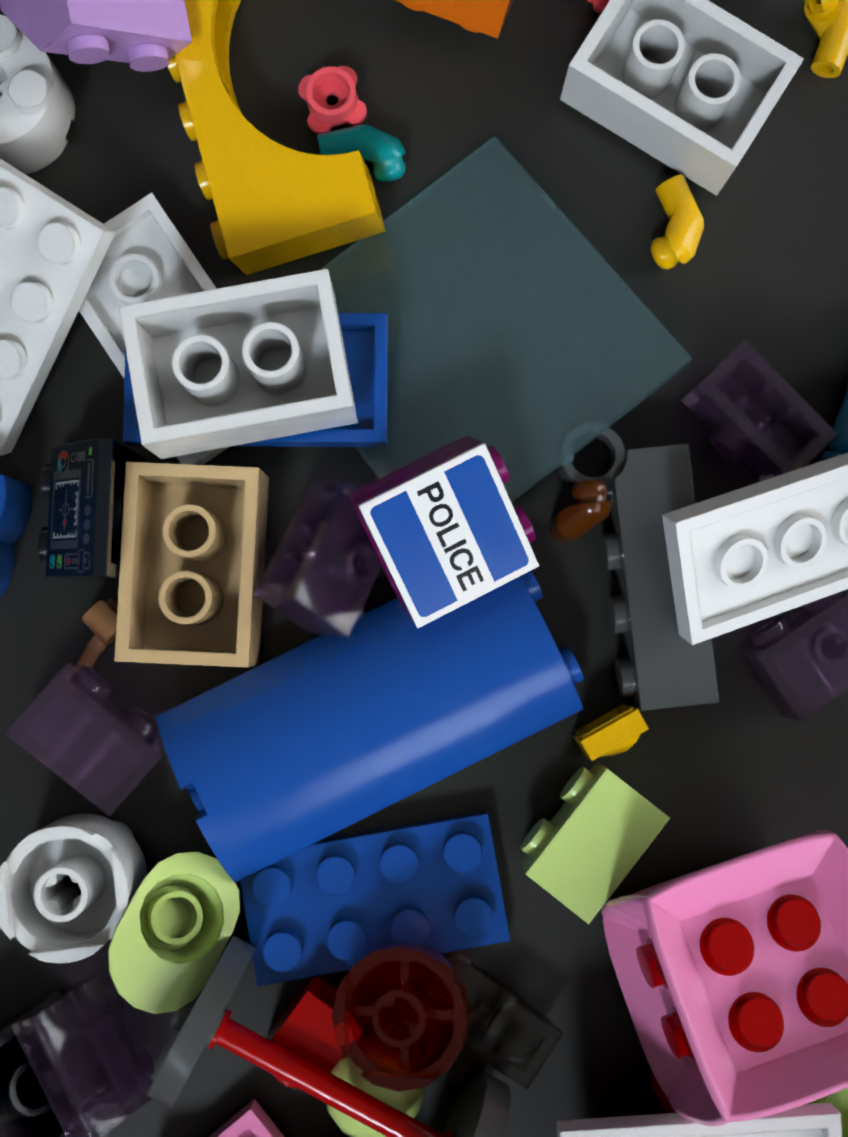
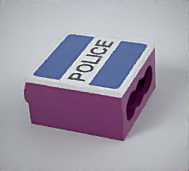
M467 435L347 494L404 612L417 628L539 567L530 543L536 541L534 529L524 510L519 505L513 507L503 485L510 481V477L502 457L493 445L486 447L485 443Z

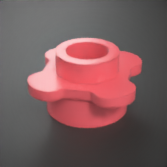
M348 66L323 67L312 75H306L301 79L298 85L299 96L307 101L310 111L307 124L313 133L318 135L330 132L332 127L349 124L357 126L364 122L367 108L365 103L358 99L356 93L358 77L352 68ZM330 96H335L338 98V102L335 105H329L327 99Z

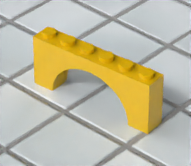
M185 0L192 43L169 59L168 69L174 81L182 83L186 101L178 104L179 113L188 137L192 142L196 140L198 142L202 161L196 162L194 168L203 195L207 200L213 199L218 220L211 222L210 226L215 246L223 260L229 258L245 275H249L386 232L372 178L359 150L335 155H316L299 152L271 140L258 131L243 116L233 90L229 64L231 31L241 0Z

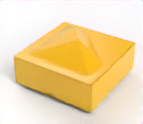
M621 704L578 728L572 736L583 755L594 761L599 757L615 756L628 751L637 742L641 733L649 728L637 708Z

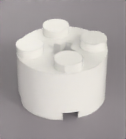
M0 15V159L22 173L30 174L45 168L62 154L68 143L66 135L71 119L75 120V103L68 85L48 54L41 52L6 16Z
M74 814L46 825L29 834L18 843L0 867V928L10 940L15 938L31 951L29 955L43 962L58 964L85 959L110 942L117 924L142 880L147 875L144 855L131 829L120 821H113L100 815ZM70 876L73 883H78L81 890L80 895L77 886L66 885L65 877Z

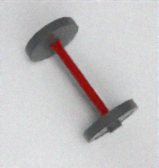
M235 936L231 938L202 992L199 993L195 1000L176 1011L169 1027L178 1031L179 1034L147 1093V1096L172 1108L204 1047L206 1046L212 1050L215 1044L386 1137H503L511 1102L508 1084L486 1072H477L466 1083L456 1098L438 1132L230 1019L232 1011L225 1007L256 950V947Z

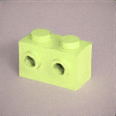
M598 761L590 771L585 767H581L570 778L560 794V798L565 801L564 805L550 822L545 818L540 819L529 831L520 846V849L526 853L520 860L525 874L587 924H590L670 820V817Z

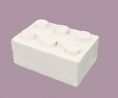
M610 0L570 62L560 100L717 196L738 166L804 58L709 0Z
M328 269L119 306L141 444L160 459L358 423L336 298Z

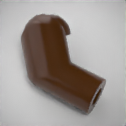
M595 479L576 482L573 485L571 492L575 505L564 508L552 518L549 524L550 535L555 541L559 543L573 542L609 516L612 501H607V485L605 482Z

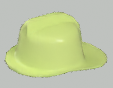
M200 852L176 853L158 862L142 880L117 924L108 948L109 974L118 994L134 1008L152 1014L177 1011L195 1000L207 983L234 931L240 913L239 889L217 858Z

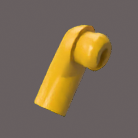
M804 0L805 15L820 40L811 64V70L822 78L839 77L848 56V0Z
M682 174L664 181L655 189L669 222L665 229V235L657 237L652 241L650 251L656 264L665 270L675 267L679 262L686 264L695 256L704 230V218Z

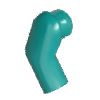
M363 124L317 135L321 155L345 154L359 150L364 160L372 162L373 173L380 182L397 180L405 173L406 166L402 155L406 151L400 139L375 127Z

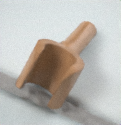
M112 598L106 602L104 600L98 601L82 617V621L95 635L87 643L86 648L67 678L74 685L81 686L99 655L104 652L107 645L116 640L118 603Z

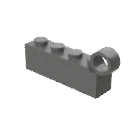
M588 423L575 428L562 442L557 453V468L561 477L571 487L576 482L600 479L607 485V501H612L608 516L609 532L601 534V553L605 570H614L617 595L608 597V615L613 634L621 633L624 658L616 659L615 661L616 683L620 697H629V706L640 711L719 703L712 638L691 645L678 632L662 514L696 503L689 443L625 451L622 440L617 433L605 425ZM582 439H593L600 442L606 448L609 454V467L604 475L600 477H587L575 469L571 461V449L575 442Z

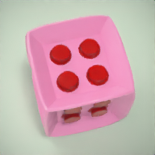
M829 830L808 832L784 842L656 884L631 895L615 898L603 905L601 912L605 938L620 988L647 1061L676 1113L702 1125L710 1127L722 1126L729 1122L754 1120L778 1114L848 1088V848L837 834Z

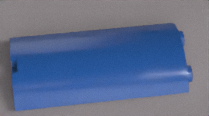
M532 571L420 628L415 626L404 612L398 598L155 717L166 755L180 789L187 787L192 802L199 811L200 817L196 818V823L218 861L234 883L584 709L574 685L584 680L582 671L567 645L559 649L557 648L535 604L536 601L543 598V594Z

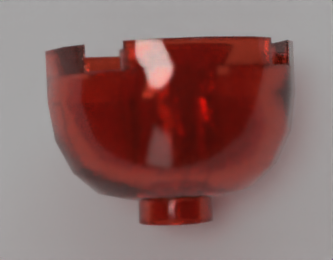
M406 942L379 947L355 963L349 974L344 977L337 988L332 1020L338 1047L344 1057L349 1054L353 1063L364 1071L361 1076L372 1085L400 1092L425 1088L451 1068L467 1043L472 1010L467 985L454 964L433 948Z

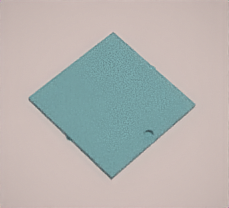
M495 136L383 221L386 232L356 241L320 269L329 270L338 313H388V447H354L379 479L467 435L485 443L486 447L493 445L499 452L509 473L510 481L503 485L512 503L561 464H571L575 453L689 366L692 361V357Z

